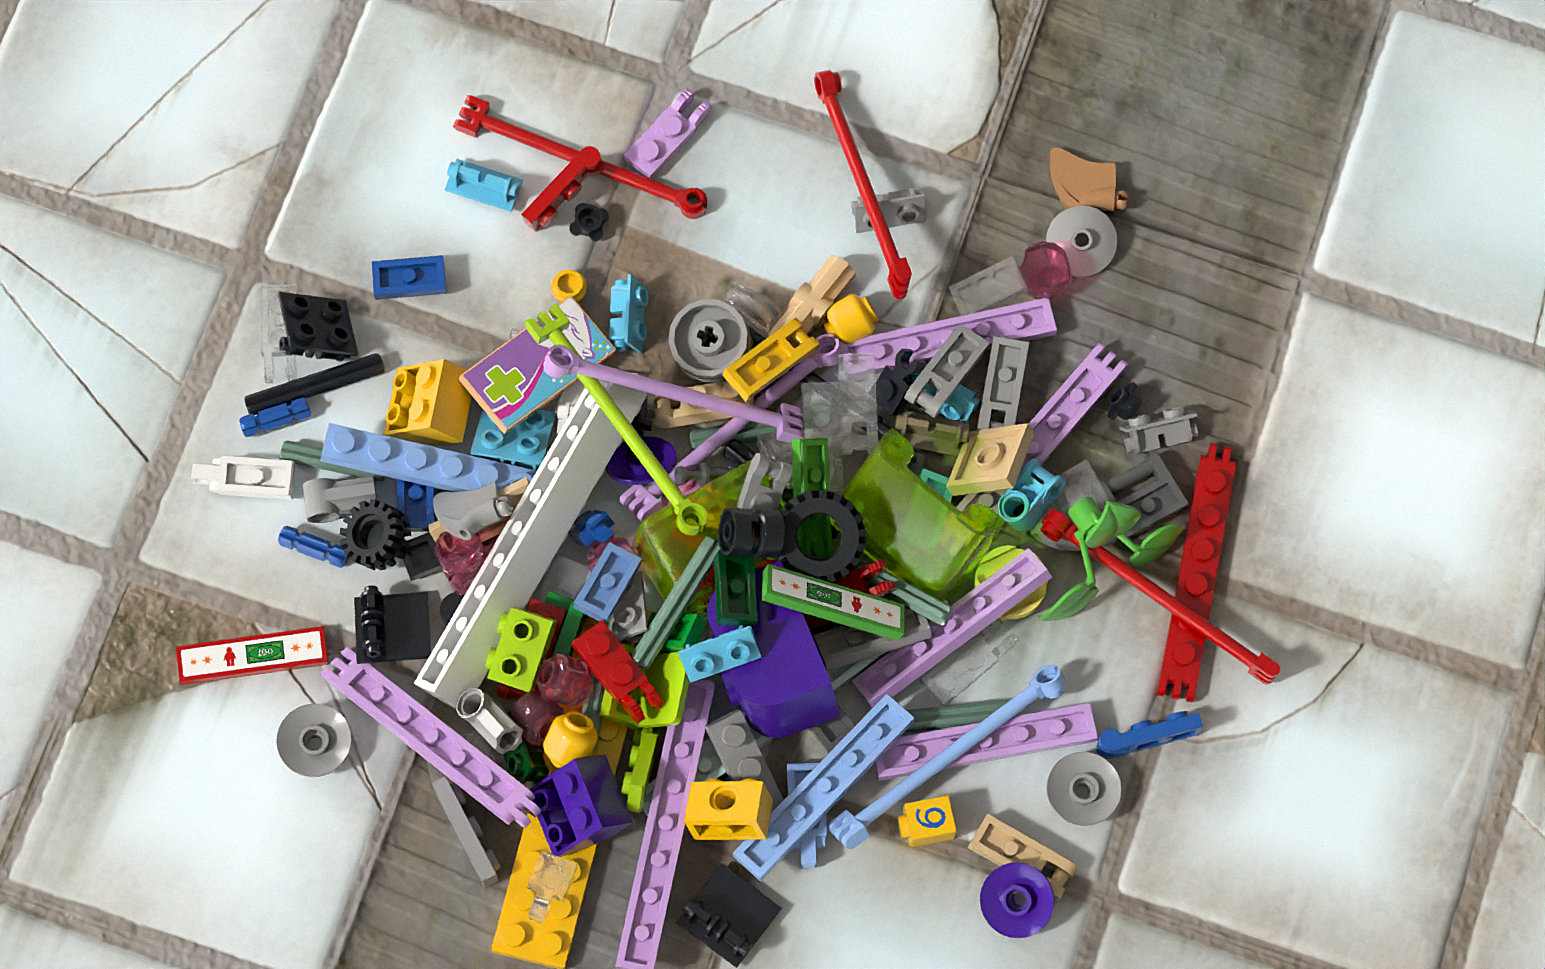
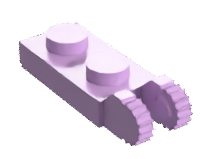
M687 88L675 100L672 107L669 105L623 154L624 160L645 177L653 179L696 133V128L709 115L713 106L704 101L692 113L689 120L686 119L681 113L692 103L696 96L695 91Z

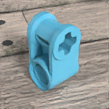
M1031 459L1021 469L1014 488L1008 489L1001 496L998 502V513L1014 529L1018 531L1030 530L1037 524L1049 506L1061 495L1066 481L1063 477L1059 475L1054 476L1043 468V463L1039 459ZM1038 480H1042L1044 484H1041ZM1025 504L1023 513L1018 517H1013L1015 508Z

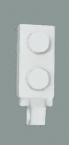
M221 455V459H213L212 465L193 464L191 479L193 484L210 486L209 491L219 495L292 500L295 462Z

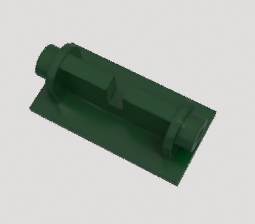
M510 710L508 715L523 729L520 745L514 751H508L503 754L507 763V771L523 785L526 781H533L534 784H537L548 776V766L545 763L542 752H529L537 751L539 748L532 723L528 722L525 718L516 719L514 711Z

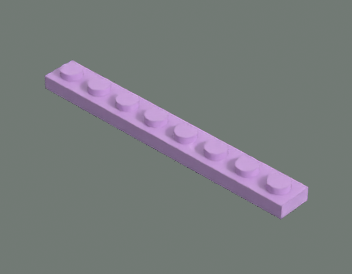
M702 679L691 683L689 681L685 712L682 720L678 725L667 727L616 960V969H654L685 827L684 819L691 782L695 780L705 734L704 726L707 725L716 682Z

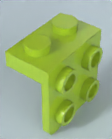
M621 644L631 656L635 648ZM678 652L658 654L648 669L639 667L648 678L647 681L654 687L664 702V705L656 710L647 702L639 689L632 692L629 696L641 707L645 719L640 723L635 722L620 703H616L607 690H604L599 716L632 729L673 726L681 722L685 712V701L690 680Z

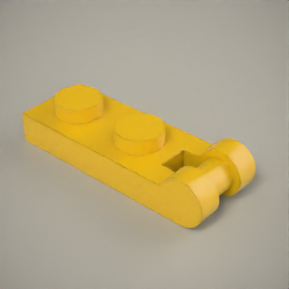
M797 318L792 319L724 370L722 376L745 402L800 361L811 356L820 347L821 344L813 336L809 338L802 330L804 325ZM792 339L798 347L794 348L787 340Z

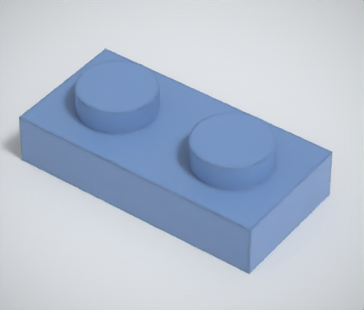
M609 542L575 599L573 608L607 624L638 571L642 558Z

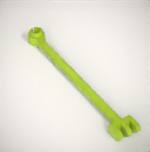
M557 304L549 307V313L554 321L546 311L537 314V320L542 328L532 317L524 322L526 329L538 345L550 339L554 345H564L574 354L579 355L562 332L569 327L570 320ZM575 373L675 508L674 512L677 514L676 523L679 530L691 536L697 535L699 530L702 532L708 518L705 508L698 503L691 502L689 498H685L599 380ZM691 518L695 520L697 526L686 524L685 519Z

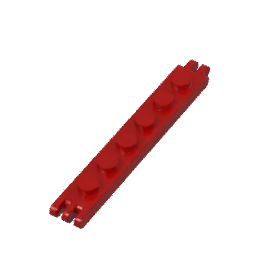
M1214 443L1209 444L1207 456L1200 455L1174 594L1176 599L1206 620H1209L1236 469V462L1230 461L1232 447L1224 446L1222 458L1219 459L1215 458L1217 444ZM1172 613L1156 695L1164 697L1167 691V683L1173 684L1171 698L1179 700L1181 686L1188 687L1185 701L1193 703L1205 636Z

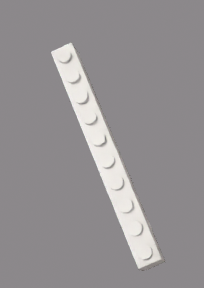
M598 379L631 424L634 417L639 413L641 405L648 394L644 391ZM586 388L414 682L416 686L453 708H456L458 698L465 690L471 687L479 688L489 669L485 668L489 651L492 647L497 648L502 635L497 633V627L503 612L509 613L511 607L524 609L529 604L533 592L543 575L548 571L550 563L560 545L567 538L568 532L579 512L585 507L594 486L604 474L609 460L622 443V436Z

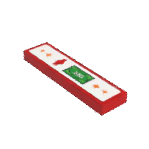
M324 626L176 646L179 682L181 685L329 665Z

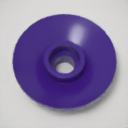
M644 436L645 444L669 474L677 462L675 448L671 443L662 438ZM626 442L620 444L605 467L607 474L620 483L639 485L654 482L640 461L626 460Z
M1014 862L1002 865L993 870L982 885L980 892L982 914L987 923L1004 936L1010 938L1032 936L1047 925L1053 914L1055 899L1052 886L1040 870L1029 864ZM1017 892L1023 893L1026 897V903L1023 906L1018 905L1014 900Z

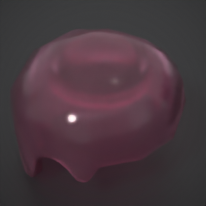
M1041 241L1029 246L1024 251L1025 257L1021 266L1018 267L1020 284L1023 290L1034 299L1046 298L1052 300L1066 291L1071 282L1073 271L1069 257L1065 250L1053 242Z

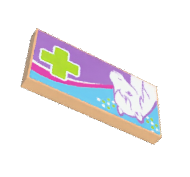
M571 295L558 304L570 320L569 327L562 332L583 360L601 364L615 354L616 348ZM548 311L547 314H548V315L550 316V318L554 321V319L552 318V316L550 315V313H549V311ZM526 328L469 368L458 379L504 435L579 380L576 374L574 376L568 374L560 378H552L544 371L543 363L545 360L543 358L554 344L550 339H547L538 345Z

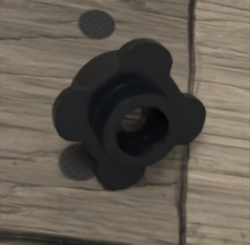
M578 204L575 207V220L569 225V230L574 236L584 235L590 237L592 241H599L603 238L602 229L604 223L609 220V213L606 209H599L595 205ZM592 220L593 223L591 225L586 224V221Z
M1134 382L1129 383L1126 388L1119 387L1115 389L1110 395L1108 403L1111 407L1107 416L1111 420L1116 419L1118 416L1123 420H1127L1139 410L1142 399L1135 393L1138 386Z

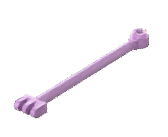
M833 334L818 336L816 340L821 344L820 347L754 400V407L766 410L817 367L836 365L842 356V347L838 338L836 339ZM733 417L676 464L668 474L676 484L674 472L677 466H683L686 471H692L699 463L707 459L751 421ZM656 482L647 489L640 484L633 485L621 495L620 503L628 507L631 513L637 515L640 521L647 523L663 510L660 501L657 499L664 493Z
M560 344L550 347L543 358L545 360L543 363L544 371L552 378H560L568 374L574 376L575 373L776 427L777 440L791 443V439H804V433L802 432L804 429L802 420L803 409L797 406L782 403L777 409V413L586 361L580 359V355L574 354L568 347Z

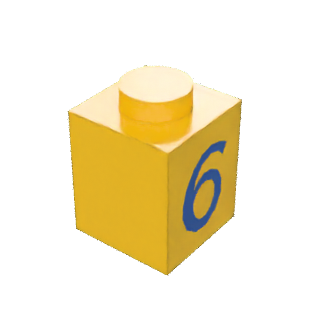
M949 795L904 804L903 815L898 816V825L901 838L908 837L910 848L954 840L956 827Z

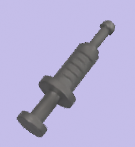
M699 463L696 471H686L683 466H677L674 478L678 485H683L686 480H696L698 486L706 487L709 482L734 481L737 477H746L748 471H737L734 467H708L706 463Z

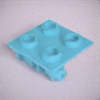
M482 409L471 448L472 456L497 462L500 459V462L505 464L506 460H510L511 465L514 466L519 462V467L537 471L545 458L556 412L538 410L504 435Z

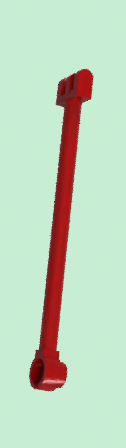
M831 70L816 72L814 85L817 96L826 105L889 268L887 281L896 299H904L907 296L912 272L906 257H899L837 95L842 90L841 78L838 72L832 73Z
M467 95L464 103L476 110L462 107L459 112V116L470 121V123L456 119L453 124V128L457 131L475 138L482 127L568 162H571L580 152L569 146L487 115L490 109L489 102L472 95ZM603 160V169L599 174L672 202L689 219H697L705 214L707 197L702 190L698 188L686 190L680 188L678 190ZM695 196L700 199V202L689 204L687 199Z
M1050 509L1042 520L1041 532L1054 542H1058L1062 538L1080 548L1079 541L1074 535L1078 531L1077 526L1061 512ZM1087 546L1091 557L1250 668L1247 673L1265 685H1269L1279 674L1280 666L1262 652L1257 656L1104 547L1091 548Z

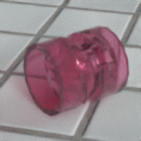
M445 531L439 536L434 545L435 555L444 570V575L450 588L459 595H465L488 556L480 535L477 532L470 540H464Z

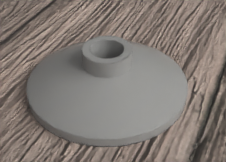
M1074 206L1062 211L1053 219L1047 231L1046 248L1051 261L1061 271L1076 277H1087L1099 273L1112 261L1117 249V234L1111 220L1100 210L1090 206ZM1078 234L1088 236L1089 242L1086 246L1080 247L1075 243V237Z
M313 703L294 709L284 718L277 732L276 743L282 761L290 770L306 777H320L332 773L344 763L351 749L352 736L349 725L341 713L330 706ZM320 738L322 740L321 747L311 749L309 747L310 740Z
M1076 752L1063 757L1052 768L1047 780V797L1053 810L1065 821L1080 826L1095 825L1110 817L1117 808L1121 798V781L1116 769L1105 758L1090 752ZM1079 786L1086 787L1089 790V796L1085 798L1079 797L1076 793V788Z

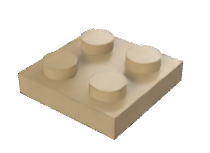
M1028 423L969 431L966 443H963L946 487L953 496L1014 488L1035 432Z

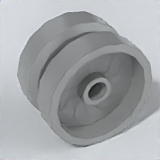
M701 299L689 303L677 313L669 331V346L673 358L690 379L702 385L727 381L722 376L724 370L753 349L750 330L743 317L733 306L719 299ZM712 339L717 340L715 344L710 342V347H706L708 341Z

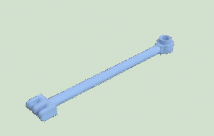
M1047 665L1037 670L1033 680L1029 682V687L857 815L853 816L847 810L842 812L829 822V832L848 849L857 847L870 837L865 828L867 825L1038 698L1043 699L1046 697L1052 699L1059 697L1064 692L1066 683L1060 668L1057 665Z

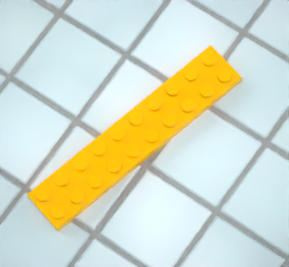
M646 610L648 621L652 611ZM587 615L581 635L600 621ZM625 639L619 641L621 644L631 646ZM575 650L572 657H569L553 720L569 712L582 713L590 669ZM602 717L597 748L591 753V756L605 754L614 777H616L629 727ZM544 751L543 757L549 769V776L560 768L551 763L550 758ZM528 813L527 817L531 823L526 828H523L491 952L556 969H565L598 843L554 859L538 817H533Z

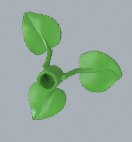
M1085 497L1079 500L1069 509L1068 515L1079 529L1074 535L1079 541L1087 572V580L1085 583L1073 587L1044 615L1037 617L1040 621H1053L1070 617L1083 610L1098 594L1099 590L1094 586L1096 579L1087 546L1091 548L1099 547L1116 536L1135 552L1129 558V562L1134 566H1141L1155 561L1169 550L1182 533V527L1179 524L1166 525L1151 533L1142 543H1134L1123 533L1131 529L1140 519L1141 513L1138 509L1130 505L1107 501L1102 512L1092 497Z

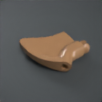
M1052 148L1050 151L1052 183L1065 209L1074 206H1090L1101 212H1115V209L1125 210L1127 208L1128 193L1125 190L1116 191L1115 162H1091L1061 148Z

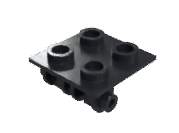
M278 292L287 337L280 338V351H285V354L288 356H303L305 352L307 358H313L315 354L316 359H332L337 362L349 359L351 355H358L346 300Z
M369 585L364 588V592L361 593L360 597H354L357 664L429 658L431 644L428 592L382 595L377 586Z
M721 864L696 898L688 902L683 910V915L676 923L737 968L782 908L724 864Z

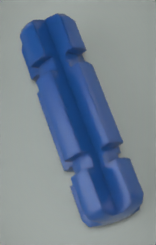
M302 397L292 400V405L289 406L283 403L258 411V416H253L252 413L241 417L239 423L244 436L251 437L259 434L258 430L264 429V432L291 424L292 419L297 418V421L309 418L311 411L306 398Z
M288 525L284 526L279 534L278 542L285 548L292 550L295 547L299 553L323 562L327 559L329 564L339 568L344 567L348 560V557L343 552L346 548L335 543L332 546L330 544L331 541L304 531L300 534L298 529Z

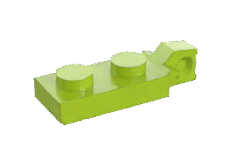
M661 727L634 730L633 742L637 746H632L629 759V768L634 769L633 773L626 771L622 786V794L628 795V811L637 813L642 811Z

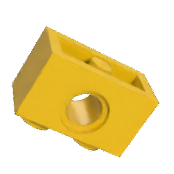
M750 778L741 781L708 779L705 782H691L684 822L695 840H767L773 798L763 781Z

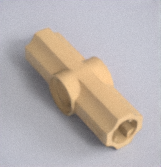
M831 255L809 283L805 282L796 291L788 304V310L767 334V338L794 318H797L804 325L802 330L807 335L814 328L818 329L828 319L826 315L827 309L835 303L856 277V271L841 257ZM792 339L787 340L794 348L798 347Z

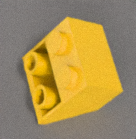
M445 359L397 368L393 379V391L389 409L386 413L383 435L436 446L463 442L472 395L458 379L467 370Z

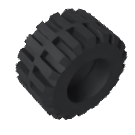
M811 490L797 495L783 506L780 513L784 519L785 539L778 559L781 560L785 569L827 582H833L846 576L857 566L866 546V528L861 514L849 500L834 492ZM816 514L831 517L837 522L841 530V542L838 549L829 557L821 559L806 555L799 547L797 541V532L801 523L806 518Z

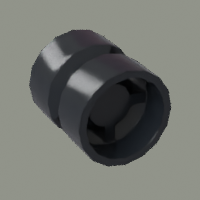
M725 508L723 510L718 525V542L723 555L747 557L751 553L753 557L777 558L780 555L785 539V525L779 510L756 509L753 512L746 508Z

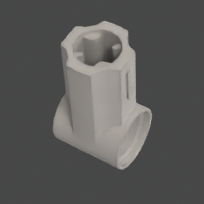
M373 476L336 482L330 478H317L309 480L302 485L306 517L310 523L334 521L342 514L351 513L349 510L353 507L361 509L359 503L362 501L370 503V499L377 500Z
M471 687L460 695L456 704L457 713L467 720L497 752L504 754L508 751H514L520 745L523 729L505 712L501 703L477 687Z

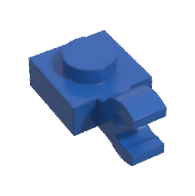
M588 510L574 521L575 527L568 534L576 544L585 547L591 545L595 540L604 544L615 534L612 529H609L615 523L604 511Z

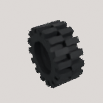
M370 499V503L366 501L360 502L361 509L351 508L349 511L353 514L352 518L345 516L342 521L348 524L347 528H340L339 533L346 537L340 540V545L346 548L343 551L344 554L350 557V560L372 570H386V565L390 567L395 566L397 563L394 558L402 559L405 556L401 552L402 547L409 549L410 542L405 540V537L411 536V529L406 528L410 524L409 520L403 517L404 513L382 501ZM382 522L384 527L382 538L377 545L369 548L367 543L369 532L374 525Z

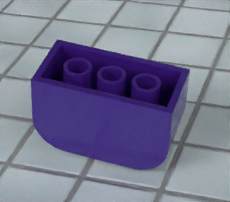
M781 560L771 564L783 568ZM764 566L755 570L758 622L752 628L756 638L755 642L762 658L719 672V674L722 676L732 707L740 705L749 726L761 735L782 738L840 717V712L832 683L803 613L762 601L763 571L766 568ZM715 591L707 607V617L713 633L712 639L739 629V627L717 625Z

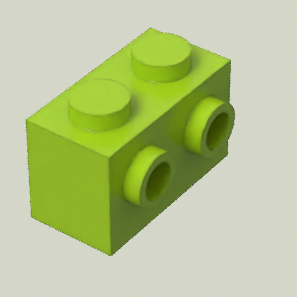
M511 607L509 613L503 612L497 627V633L502 634L497 648L492 647L485 663V668L489 669L487 678L529 693L534 692L558 621L519 607Z

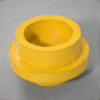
M563 270L556 274L552 280V295L560 303L571 295L578 303L586 295V280L582 274L575 270Z

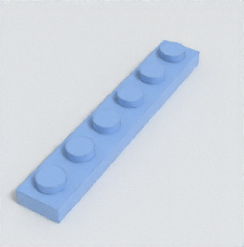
M333 423L328 424L320 458L321 462L452 492L475 490L494 482L500 490L525 477L531 482L537 472L536 470Z
M886 694L771 813L767 840H745L733 852V857L761 882L914 723V717Z

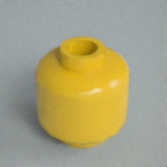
M849 294L827 309L826 315L829 321L823 325L828 334H833L836 339L838 338V340L845 344H851L873 335L876 332L875 323L879 321V318L866 296L860 298L856 294Z
M569 712L553 720L543 743V748L551 763L561 768L575 758L591 756L598 740V734L590 718L578 712Z

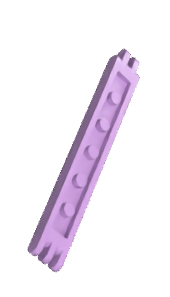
M1099 342L1030 421L1029 425L1035 434L1022 468L1034 458L1039 459L1044 464L1129 364L1121 360L1112 369L1110 365L1116 359L1117 354L1110 351L1101 360L1098 357L1104 352L1106 346ZM1008 489L967 494L945 519L943 527L946 530L941 535L939 542L945 545L953 535L958 538L949 549L954 554H957L964 545L969 548L973 547L999 517L998 502Z
M348 647L341 652L342 656L350 662L348 665L337 657L331 662L333 668L339 672L338 675L328 668H325L320 673L328 683L506 824L509 825L514 820L523 828H526L531 821L522 811H527L533 817H537L541 812L540 808L532 802L535 796L528 788L369 663L357 664L356 653Z

